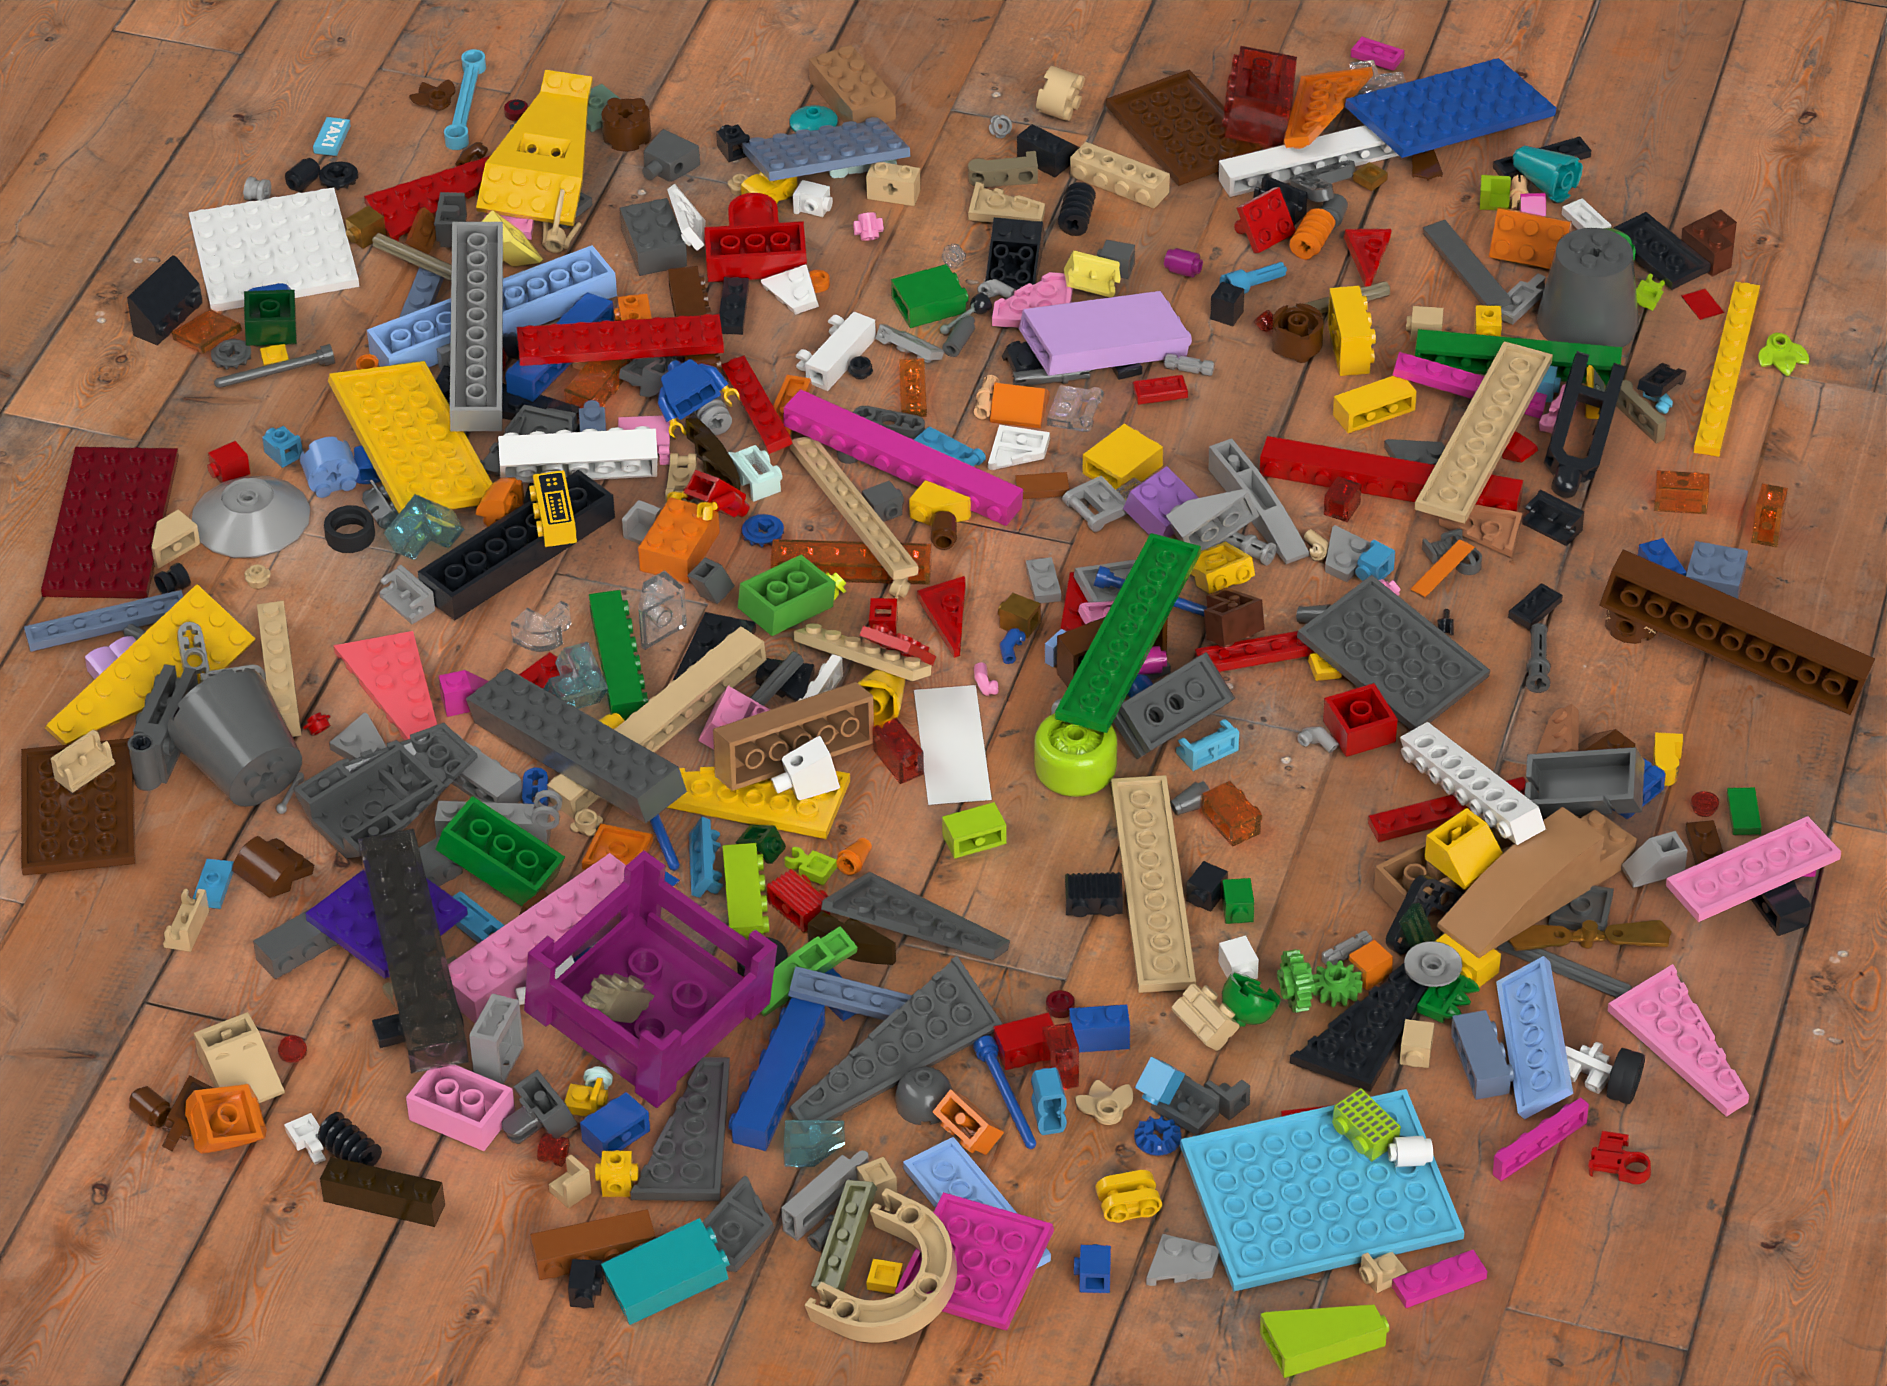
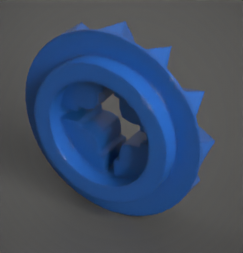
M760 514L752 516L744 522L742 533L744 540L750 541L752 546L760 544L761 547L764 544L773 546L774 541H781L782 534H784V525L775 516ZM758 528H760V530H763L764 532H767V533L764 534L763 532H759V529H758Z
M1161 1115L1159 1119H1153L1149 1116L1147 1121H1140L1138 1128L1135 1129L1134 1139L1136 1145L1143 1152L1161 1156L1175 1151L1180 1145L1182 1135L1180 1126H1176L1173 1119L1165 1120ZM1154 1130L1158 1131L1160 1134H1163L1162 1141L1160 1137H1158L1156 1134H1153Z

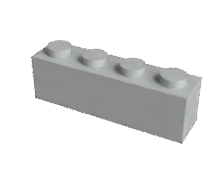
M464 741L477 753L478 758L452 784L470 797L474 796L481 802L518 803L522 800V781L516 773H511L502 767L497 760L483 754L478 747Z

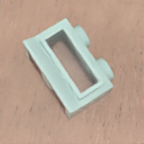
M754 445L736 453L728 452L740 477V484L744 486L750 483V495L753 502L781 492L780 480H782V472L777 465H771L769 455L765 450L760 451Z

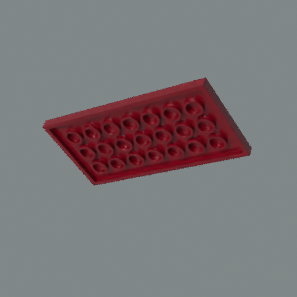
M75 447L41 587L42 597L148 598L155 567L152 543L157 522L166 517L179 458L178 448Z

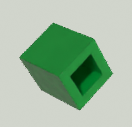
M1251 878L1222 880V903L1225 924L1254 922V896Z

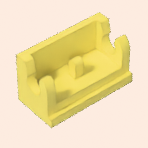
M1073 250L1064 267L1066 286L1111 298L1115 294L1114 283H1120V263Z

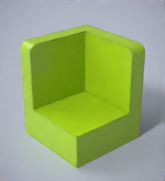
M1481 175L1479 210L1497 211L1499 207L1509 209L1510 176Z

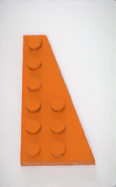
M1372 67L1301 76L1284 138L1286 148L1301 149L1310 145L1345 107L1346 99L1354 97L1373 76Z

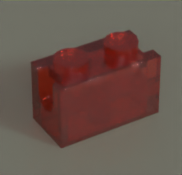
M897 717L886 722L883 728L879 725L873 727V751L899 784L924 775V751ZM905 759L911 766L906 767Z

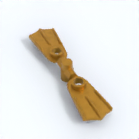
M1586 920L1582 924V929H1578L1576 932H1571L1563 926L1532 925L1509 939L1508 942L1515 951L1543 949L1552 946L1561 947L1569 944L1571 940L1572 942H1580L1583 948L1589 949L1592 948L1593 942H1603L1606 938L1614 945L1630 944L1636 946L1668 947L1672 931L1665 926L1662 920L1612 924L1605 929L1604 933V931L1598 929V924L1595 921Z

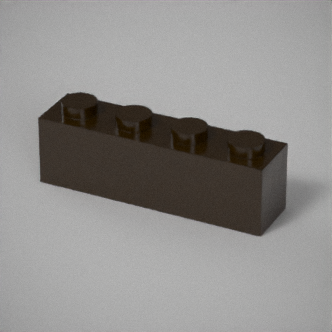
M330 1157L320 1177L323 1202L431 1227L436 1226L445 1207L443 1183L440 1181Z

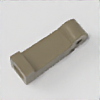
M1036 151L1026 152V157L994 160L973 159L968 163V182L975 186L976 182L984 184V187L1038 184Z

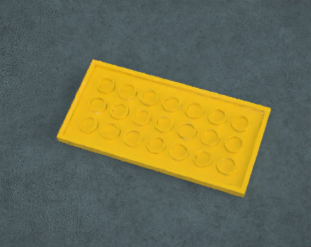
M425 361L329 374L328 383L400 517L479 505L485 491L493 483L464 431H450V406Z

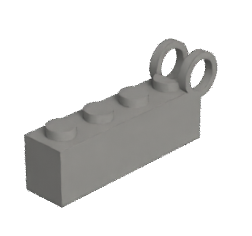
M542 790L535 795L534 804L483 803L549 846L551 829L559 824L560 815L558 811L562 807V797L555 791ZM543 797H551L557 801V804L545 806L539 800ZM438 801L435 816L437 837L441 835L443 829L466 802ZM550 815H552L555 818V820L552 822Z

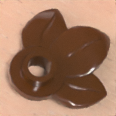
M449 79L442 82L438 87L422 82L419 87V93L411 94L409 98L417 105L429 106L431 109L441 111L451 104V97L455 94L456 89L453 82Z

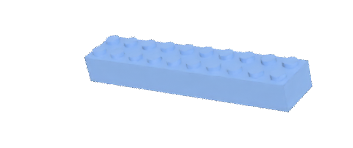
M591 245L503 278V334L517 333V327L539 326L560 318L587 292L605 299L617 296L615 272ZM451 298L367 329L369 352L378 358L379 366L425 361L428 367L438 364L437 348L451 343Z

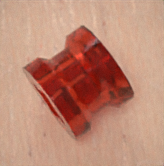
M544 1133L538 1145L537 1160L543 1163L552 1161L554 1165L562 1167L569 1153V1138L560 1137L558 1139L554 1138L550 1133Z

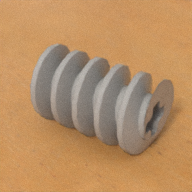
M721 396L693 412L715 435L725 433L732 424V417Z

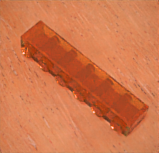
M773 539L770 559L771 568L799 555H803L825 574L829 573L832 576L836 572L845 582L892 584L894 581L864 542ZM901 543L918 565V575L908 577L907 582L930 585L932 568L931 544Z

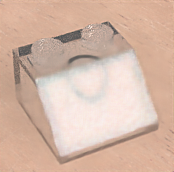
M665 570L643 582L638 611L641 647L644 650L687 626L684 586Z

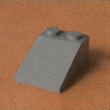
M1246 489L1187 500L1182 505L1175 506L1166 515L1177 539L1201 546V551L1220 544L1259 516Z

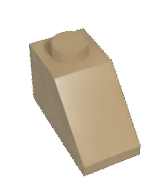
M179 509L157 522L152 543L154 564L157 569L200 545L197 524Z

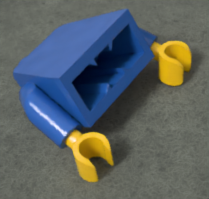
M692 359L684 363L677 360L672 361L668 365V373L661 377L663 386L659 391L658 406L665 421L670 423V435L676 440L677 438L674 435L676 428H681L682 433L686 435L685 427L678 423L676 418L678 417L681 420L721 395L720 390L724 393L725 403L729 407H732V403L727 399L728 396L735 395L740 401L738 391L727 386L729 383L716 367L703 363L697 364Z

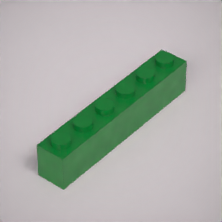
M621 590L589 594L590 614L611 715L617 713L626 721L632 713L637 712L648 703L647 692L642 693V690L645 689L643 673L638 674V671H641L639 655H634L637 652L635 636L630 637V634H633L632 619L626 618V616L630 615L628 600H622Z

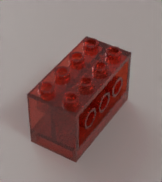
M1240 46L1239 54L1233 55L1232 70L1226 87V102L1222 127L1226 128L1225 137L1272 147L1283 145L1292 109L1297 63L1296 56Z

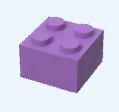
M1166 466L1131 490L1123 509L1149 535L1153 533L1169 538L1175 533L1166 515L1175 506L1182 505L1187 500L1199 497Z

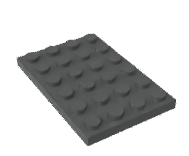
M1373 575L1369 576L1299 629L1297 633L1299 640L1358 688L1375 683L1397 719L1411 731L1426 722L1431 723L1486 680L1490 674V669Z

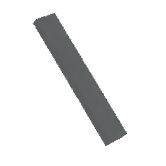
M1446 220L1423 227L1424 236L1483 306H1501L1503 308L1511 304L1510 296Z

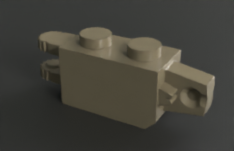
M617 973L613 975L600 974L599 978H594L591 983L593 988L589 994L586 993L583 996L582 1001L588 1006L598 1009L613 1021L632 1023L639 1017L642 1010L648 1008L649 1002L654 998V995L645 989V983L635 976L630 975L628 978Z

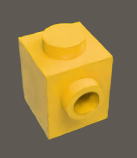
M1476 305L1475 334L1501 336V306Z

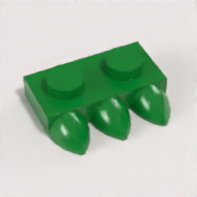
M1460 974L1450 984L1429 987L1417 1004V1013L1441 1023L1445 1019L1451 1020L1452 1016L1462 1014L1456 1006L1461 1007L1471 1004L1466 994L1479 992L1480 988L1474 980Z

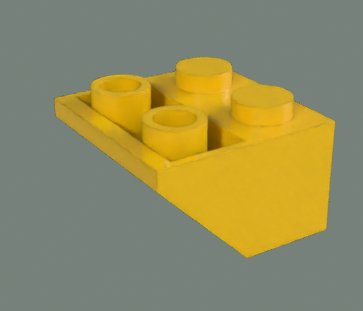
M1468 808L1426 835L1425 859L1464 890L1470 887L1503 854L1488 824Z

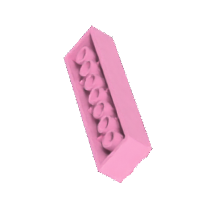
M609 853L439 970L437 973L440 995L447 1001L456 999L460 1012L474 1023L478 1020L492 993L516 999L515 988L526 986L528 952L547 935L554 940V943L624 881L626 865ZM621 911L575 951L572 957H576L611 931L620 922Z

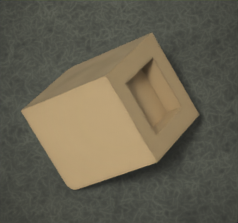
M573 1155L566 1157L567 1172L549 1184L550 1193L568 1209L591 1194L589 1170Z
M884 1157L857 1167V1181L873 1182L877 1186L871 1209L875 1203L881 1206L885 1205L882 1193L886 1188L897 1193V1177Z

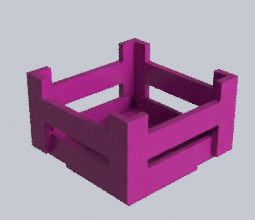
M643 850L625 866L624 881L554 943V940L547 935L528 952L524 1011L545 1027L551 1024L634 1085L636 1094L655 1108H658L676 1091L677 1081L746 1017L750 1020L754 1019L770 1004L777 945L757 930L749 934V940L744 938L664 880L666 866ZM662 907L744 965V978L661 919ZM621 911L620 922L563 974L555 979L556 968ZM617 973L628 978L632 975L645 983L644 988L651 992L654 998L649 1002L648 1008L642 1010L639 1017L632 1023L613 1021L598 1009L592 1008L582 1001L583 996L586 993L589 994L593 988L591 983L594 978H599L600 974L613 975Z

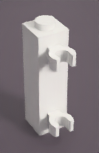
M853 312L845 321L842 317L833 315L828 320V323L833 324L829 330L831 336L813 356L809 351L801 349L796 354V358L801 359L796 367L801 371H806V378H811L812 385L828 391L848 370L851 360L861 356L876 339L875 319L857 312Z

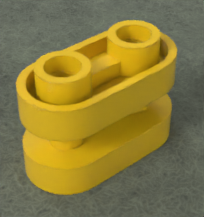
M1148 1170L1109 1175L1100 1179L1095 1186L1098 1199L1102 1202L1101 1208L1104 1217L1110 1222L1120 1223L1140 1217H1151L1162 1207V1201L1159 1192L1156 1190L1153 1174Z

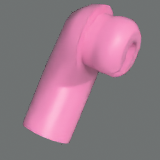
M982 662L975 664L974 678L982 694L985 696L998 694V682L996 680L988 681L986 664Z

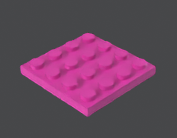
M943 1192L933 1213L941 1220L949 1234L957 1261V1279L951 1298L942 1312L1007 1331L1054 1232L1053 1224ZM917 1248L895 1290V1294L906 1289L916 1278L920 1270L922 1254Z

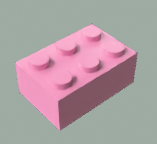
M440 1058L434 1061L406 1096L410 1121L482 1151L486 1150L502 1129V1121L515 1112L512 1088Z

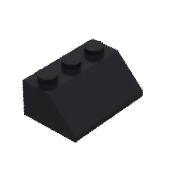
M172 255L127 297L133 336L158 346L203 303L199 282L176 256Z

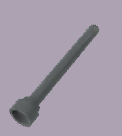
M328 344L320 346V349L316 350V353L216 378L214 385L217 388L315 363L328 366L335 364L332 347Z

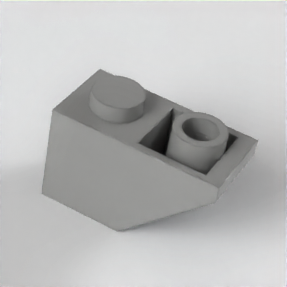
M1676 831L1649 838L1622 864L1621 869L1632 887L1635 888L1666 879L1684 871L1688 850Z

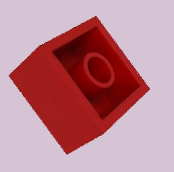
M1375 683L1324 698L1323 722L1334 739L1339 743V747L1346 757L1396 742L1398 719Z

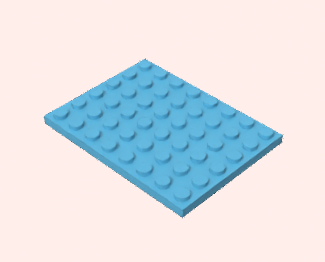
M1407 1089L1371 1097L1401 1126L1399 1137L1423 1136L1426 1139ZM1335 1105L1180 1139L1183 1156L1233 1292L1361 1263L1362 1255L1367 1252L1375 1259L1390 1252L1396 1255L1464 1239L1465 1232L1434 1156L1433 1161L1427 1162L1425 1166L1395 1167L1394 1161H1389L1387 1151L1371 1162L1364 1154L1356 1151L1353 1143L1345 1135L1339 1134L1334 1128L1332 1120Z

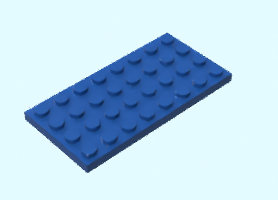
M1499 58L1366 94H1360L1347 98L1345 107L1401 158L1553 117L1557 109L1547 98L1542 96L1533 86L1528 84Z

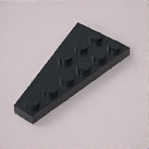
M1403 963L1389 974L1387 981L1379 987L1375 986L1372 988L1366 998L1361 1002L1359 1000L1330 1022L1328 1029L1318 1037L1313 1036L1308 1040L1306 1047L1301 1051L1296 1050L1290 1055V1064L1371 1092L1403 1035L1405 1019L1411 1020L1417 1011V1004L1430 986L1421 985L1412 980L1406 973Z

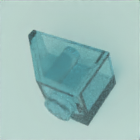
M785 1120V1167H815L845 1145L844 1121Z

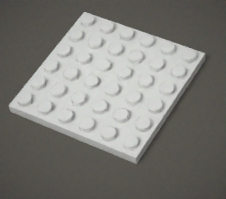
M334 188L189 212L211 313L244 307V291L255 287L284 283L290 286L291 290L295 289V298L360 287Z

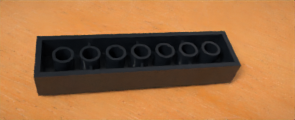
M580 470L566 477L575 520L577 542L615 518L613 494ZM530 500L419 570L418 578L433 591L435 606L455 621L575 543L545 547L543 536L538 537L536 521H540V519H535L533 513V503H536V501L531 502Z

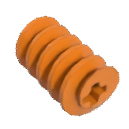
M1315 208L1309 210L1290 240L1291 251L1297 257L1304 260L1317 255L1335 227L1334 217L1324 209Z

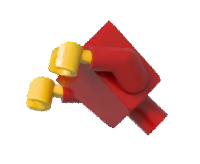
M698 470L694 471L683 492H669L667 495V501L670 497L679 500L685 498L687 501L691 499L699 501L697 517H702L703 520H712L713 510L735 518L737 515L744 517L750 509V505L745 502V493L717 477Z

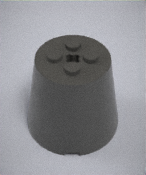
M1582 228L1569 232L1559 240L1537 313L1538 328L1548 341L1623 348L1633 340V335L1638 330L1639 325L1633 251L1629 242L1621 235L1602 228Z
M245 668L243 672L236 673L233 669H229L207 678L182 698L177 705L180 709L176 716L169 719L168 735L173 744L238 806L258 805L278 795L291 784L300 771L302 755L266 682L253 669Z

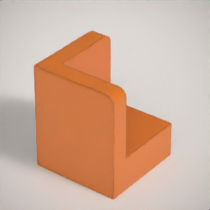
M1375 940L1349 954V961L1363 972L1362 987L1365 990L1387 979L1389 974L1392 973L1393 956Z

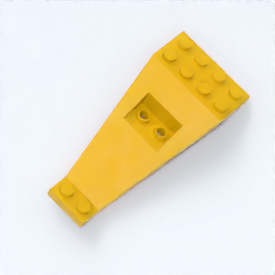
M545 70L540 93L485 163L476 205L478 212L490 213L493 210L499 215L554 223L560 190L564 189L565 194L559 224L574 226L583 183L588 102L593 83L592 77ZM530 148L536 149L534 153L528 152ZM554 152H560L559 156H552Z

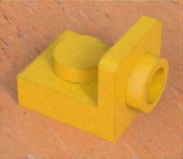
M597 1077L594 1087L570 1084L564 1103L571 1114L587 1117L589 1114L595 1113L601 1107L607 1105L608 1090L604 1089L603 1078Z

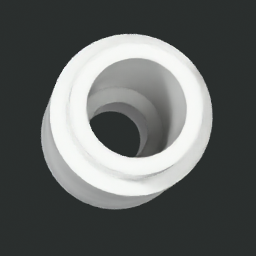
M1423 1136L1394 1137L1393 1143L1388 1144L1389 1161H1394L1395 1167L1425 1166L1427 1162L1433 1161L1432 1141L1430 1138L1424 1139Z

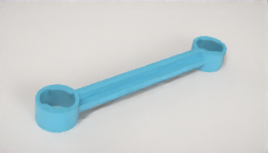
M477 49L465 51L461 56L464 72L453 123L444 130L445 145L451 150H461L469 145L467 121L478 75L486 70L485 54Z

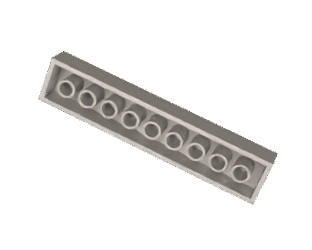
M452 222L450 431H502L503 222Z

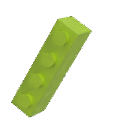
M756 843L722 845L729 927L747 940H749V934L754 930H757L762 935L770 933L769 918L762 914V912H768L767 896L761 895V891H766L765 875H759V871H764L763 854H757Z

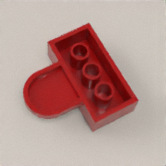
M762 193L742 194L734 198L729 204V226L704 227L708 282H723L724 277L749 278V280L765 279L793 268L807 265L804 221L779 223L777 203L768 195Z

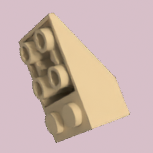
M248 1012L194 1033L198 1057L215 1088L249 1084L259 1103L285 1093L261 1035Z

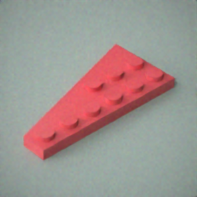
M413 631L334 645V652L337 657L345 662L349 672L357 677L361 687L379 709L382 708L386 713V718L391 724L394 723L404 740L410 739L411 734L437 725Z

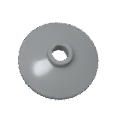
M1423 942L1415 945L1407 952L1404 959V968L1408 976L1415 982L1425 986L1439 987L1450 984L1459 977L1462 970V960L1458 952L1447 944Z

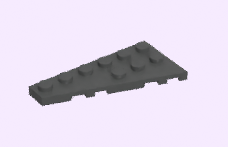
M872 872L866 873L825 898L822 903L821 910L991 960L1008 951L1010 940Z

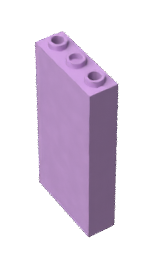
M1161 291L1023 309L1019 326L1020 332L1048 376L1165 360L1167 354L1177 355L1178 358L1180 356L1187 357L1188 348L1192 342L1190 332L1186 330L1180 317L1176 315Z

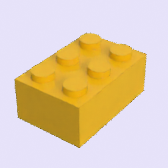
M1360 286L1329 288L1328 330L1339 376L1370 374V363L1375 361L1374 349L1371 348V345L1376 343L1375 329H1370L1372 325L1371 313L1366 312L1367 297L1366 295L1362 296Z

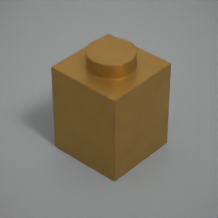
M366 206L345 219L347 238L362 249L373 244L372 239L377 233L386 236L384 216L370 206Z
M1012 592L1008 599L1003 601L998 608L1000 628L1006 631L1018 628L1025 633L1028 639L1041 623V603Z

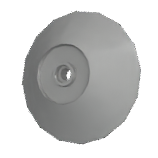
M243 476L222 482L206 492L193 508L192 521L198 526L200 543L212 552L232 558H258L279 552L298 540L309 524L310 505L304 493L288 481L270 476Z

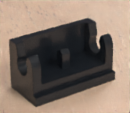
M1265 175L1262 178L1261 188L1255 187L1253 198L1272 188L1279 187L1295 226L1307 213V192Z
M1539 490L1525 508L1530 512L1523 518V525L1565 546L1583 531L1585 511L1543 490Z

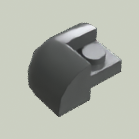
M676 356L633 359V361L620 369L619 378L628 381L633 386H641L640 396H654L659 393L660 388L663 386L661 377L668 373V365L672 361H676Z

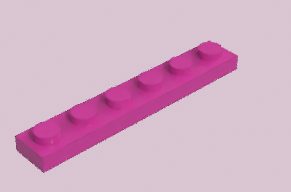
M1402 352L1398 354L1392 375L1471 399L1485 377ZM1536 391L1524 414L1541 419L1547 395Z

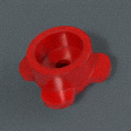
M320 712L312 715L306 720L308 724L302 727L303 730H309L311 736L325 731L331 726L328 721L330 715H322Z

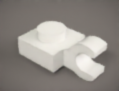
M312 1113L284 1124L287 1135L298 1151L306 1147L314 1164L326 1160L321 1151L324 1150L323 1146L318 1140L320 1126Z

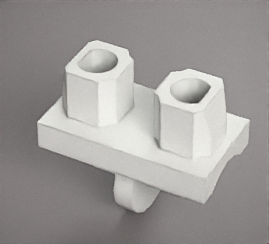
M1595 1042L1592 1048L1583 1045L1580 1052L1566 1046L1571 1082H1575L1580 1072L1588 1075L1585 1087L1599 1094L1609 1082L1613 1066L1607 1064L1610 1056L1602 1053L1603 1044Z

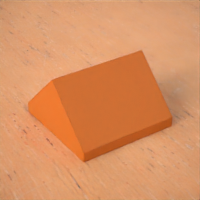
M995 383L990 422L1041 429L1050 391L1044 388Z

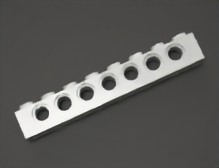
M1429 722L1400 737L1403 745L1401 753L1406 762L1414 764L1420 773L1427 774L1434 784L1441 785L1446 793L1455 796L1461 805L1468 806L1474 814L1482 817L1489 827L1496 828L1503 838H1508L1518 845L1545 830L1539 806Z

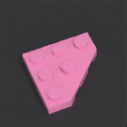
M1049 272L1042 276L1040 282L1034 285L1029 283L1014 291V296L1006 300L1001 298L995 301L992 326L1019 328L1023 309L1071 303L1073 288L1066 286L1065 273Z

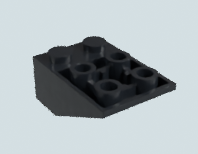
M994 217L985 282L996 279L1016 290L1029 283L1032 285L1036 284L1045 236L1042 221Z

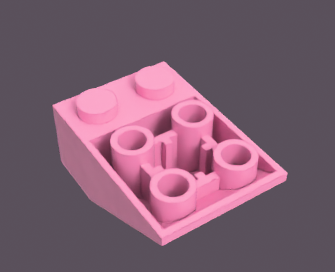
M727 686L714 704L698 741L714 750V728L769 711L770 709Z

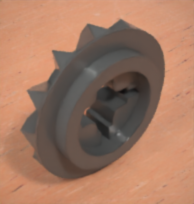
M239 339L221 341L211 350L212 362L216 363L217 368L224 366L226 370L230 367L237 369L239 365H246L247 360L251 359V347L246 346V342Z

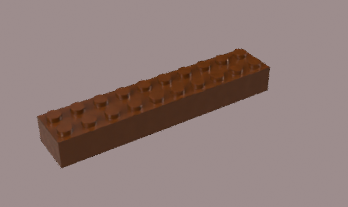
M1624 549L1612 568L1599 606L1849 715H1851L1875 661V658Z

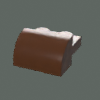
M256 836L248 841L239 851L232 871L267 897L272 898L289 892L293 881L312 875L315 865L304 858L303 855L287 846L282 840L275 838L265 841L260 836Z

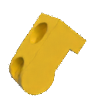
M1655 732L1653 766L1656 765L1664 770L1666 774L1664 786H1670L1677 782L1683 734Z

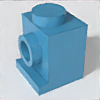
M286 427L270 428L262 437L264 452L282 468L300 459L303 452L301 437L299 435L295 436ZM289 449L290 451L285 454L284 450Z
M1373 539L1370 543V549L1367 552H1363L1358 559L1357 565L1359 567L1355 570L1357 577L1362 581L1371 575L1378 580L1386 578L1394 570L1395 550Z

